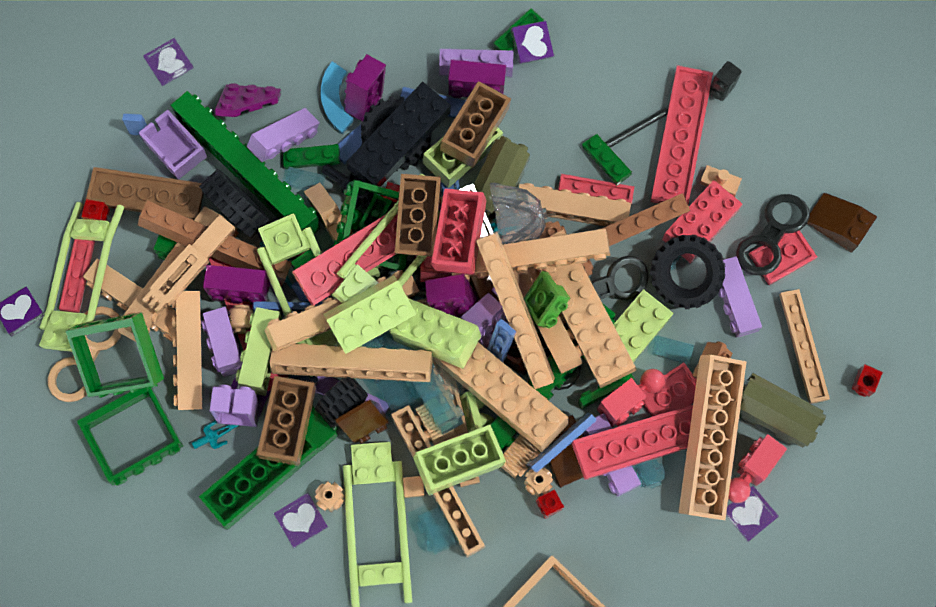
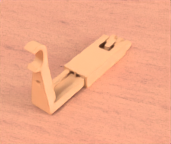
M219 215L192 246L189 244L149 288V293L142 301L146 304L152 298L153 300L148 305L151 309L158 303L159 305L154 310L157 314L167 304L170 306L209 263L208 259L227 237L236 238L239 234L238 229ZM168 280L175 284L172 288L167 285L164 291L160 290Z

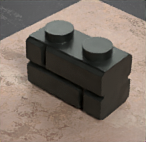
M727 61L713 79L710 86L711 96L724 101L735 88L742 73L741 69Z

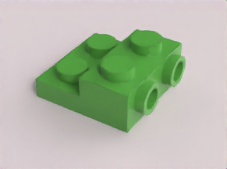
M541 271L524 297L528 311L536 324L546 328L556 325L557 317L567 309V303L570 300L563 286L557 285L549 273Z

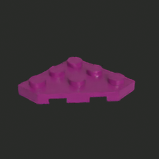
M236 83L226 84L215 108V116L236 117L240 116L241 112L245 110L252 112L262 109L263 105L270 103V105L278 104L281 89L273 86L257 87L256 85L240 86Z

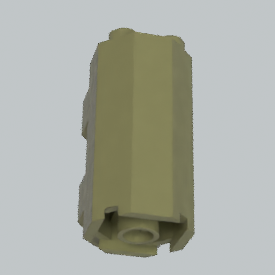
M505 136L495 140L474 183L476 192H483L486 198L485 214L489 223L495 222V224H499L501 218H503L509 206V201L523 177L530 158L527 146L513 143Z
M752 373L747 379L749 381L748 384L743 386L740 418L753 425L760 424L773 431L775 437L788 444L795 443L803 448L804 446L808 447L810 442L813 443L818 434L816 429L826 419L823 410Z

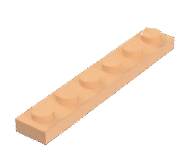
M800 290L782 292L779 296L808 401L810 404L828 401L830 397Z

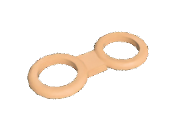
M104 306L97 307L95 316L107 315L110 318L119 316L112 308ZM118 329L114 330L113 335L108 340L99 343L89 340L85 335L93 361H95L100 351L113 347L120 340L122 334L119 333ZM74 355L73 357L64 358L56 362L48 375V387L52 395L58 400L65 402L79 401L87 396L84 386L78 392L72 394L62 393L57 387L56 379L58 373L67 366H77Z

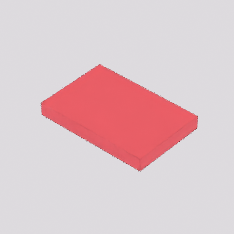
M800 230L784 234L778 243L782 257L779 266L772 273L762 276L768 285H771L817 258V255ZM762 245L748 254L756 267L769 265L774 258L771 249L766 245Z
M684 362L664 375L665 386L660 392L645 394L647 397L643 401L645 403L644 406L652 417L684 408L694 403L697 379L692 376V372Z

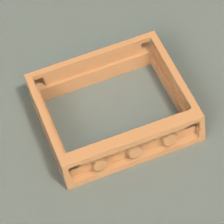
M552 555L503 606L515 607L553 567L593 607H605Z

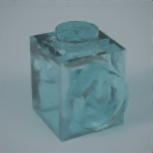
M656 458L637 464L634 470L641 482L640 487H644V489L647 487L651 489L662 485L661 481L665 479V469L661 463L658 464Z

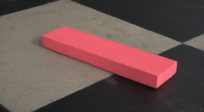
M561 174L558 190L566 189L576 194L588 193L594 197L606 196L611 200L624 199L632 205L635 186L616 185L612 182Z
M74 239L59 305L60 311L80 313L86 280L83 276L90 267L95 245L94 240Z

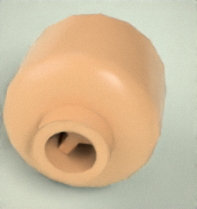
M234 305V308L229 310L228 316L234 333L245 334L246 330L251 329L250 317L254 312L249 309V306Z

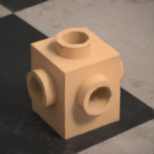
M545 467L538 472L530 469L525 474L527 478L524 482L526 485L525 489L531 495L535 494L537 497L542 493L546 494L553 487L551 485L553 482L551 477L553 475ZM536 477H540L543 482L537 483Z
M327 481L325 485L322 483L315 491V498L318 501L316 504L324 511L327 509L330 512H333L334 509L338 510L344 503V495L341 493L343 489L335 482L331 484ZM328 492L333 494L330 499L325 497Z

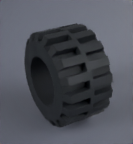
M346 377L323 395L317 403L315 410L333 428L339 426L335 420L363 404L367 399L368 393L354 378Z

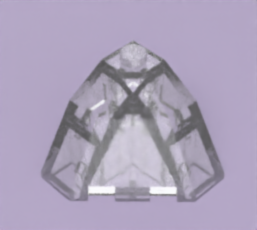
M494 182L490 183L497 227L502 244L539 239L546 227L544 219H548L546 207L542 208L541 200L526 189Z

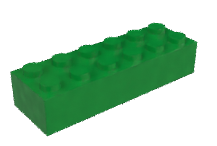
M307 434L299 466L260 459L257 455V447L202 493L199 498L227 530L230 529L320 452Z

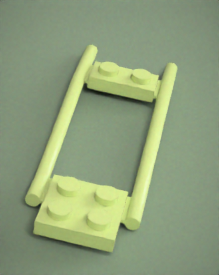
M399 200L337 272V275L344 280L332 295L341 303L378 284L372 276L355 263L396 216ZM438 210V217H437V229H438V223H439V217H440V211H439V210ZM417 256L398 279L401 287L427 256Z
M76 202L63 235L47 308L39 327L45 330L39 344L43 349L72 352L65 331L77 324L93 322L112 240L124 206L117 205L111 222L78 219L83 204ZM71 238L104 241L87 315L84 313L54 311Z
M294 213L258 228L265 247L257 249V252L285 318H287L286 315L292 312L272 268V264L275 265L310 250V248L315 257L321 254L311 227L301 231ZM332 329L297 343L308 345L324 344L328 346L340 344Z
M391 442L351 445L352 465L343 466L352 607H360L358 586L403 583L404 603H412L402 461L392 462ZM395 481L401 562L357 566L352 485Z

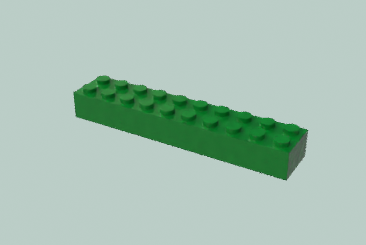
M186 91L171 104L176 119L278 219L294 213L301 231L311 227L313 234L320 230V220L317 218L318 213L311 206L308 208L304 204V199L299 194H293L290 191L292 188L285 181L281 182L278 179V174L272 168L268 169L264 161L261 162L247 148V144H242L239 141L240 138L234 131L230 132L226 129L227 125L220 118L217 120L213 116L214 112L208 106L204 107L196 94L191 95Z

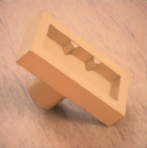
M707 165L699 184L708 187L715 180L735 197L742 178L729 174L725 169L719 170Z

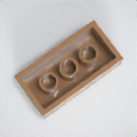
M478 81L441 140L440 150L473 168L509 110L511 98Z
M401 174L395 254L433 257L441 177Z
M274 376L257 451L260 459L300 465L316 392L314 383Z

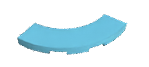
M332 61L322 79L321 101L330 123L341 134H344L354 121L345 112L339 96L341 83L347 71Z

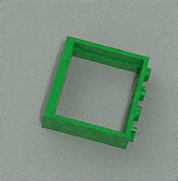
M357 180L349 182L346 190H344L346 198L340 209L342 217L341 222L337 225L336 232L338 237L333 246L350 235L359 189L399 200L400 192ZM396 254L393 257L392 263L384 261L375 268L391 272L403 270L404 272L408 255Z
M142 312L77 324L65 331L88 397L98 396L102 398L110 393L119 395L128 390L132 393L145 387L149 390L152 387H157L158 383L164 379ZM131 327L147 376L101 384L85 335Z
M145 387L136 392H129L77 421L108 482L113 486L125 483L127 478L133 474L136 476L143 473L145 468L151 464L154 466L163 461L162 458L167 455L177 454L180 452V448L184 446L153 388L147 390ZM150 396L174 442L114 475L91 428Z

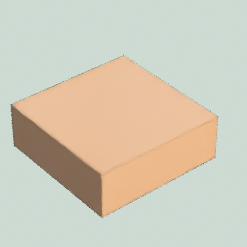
M421 476L403 478L405 498L424 496V485Z

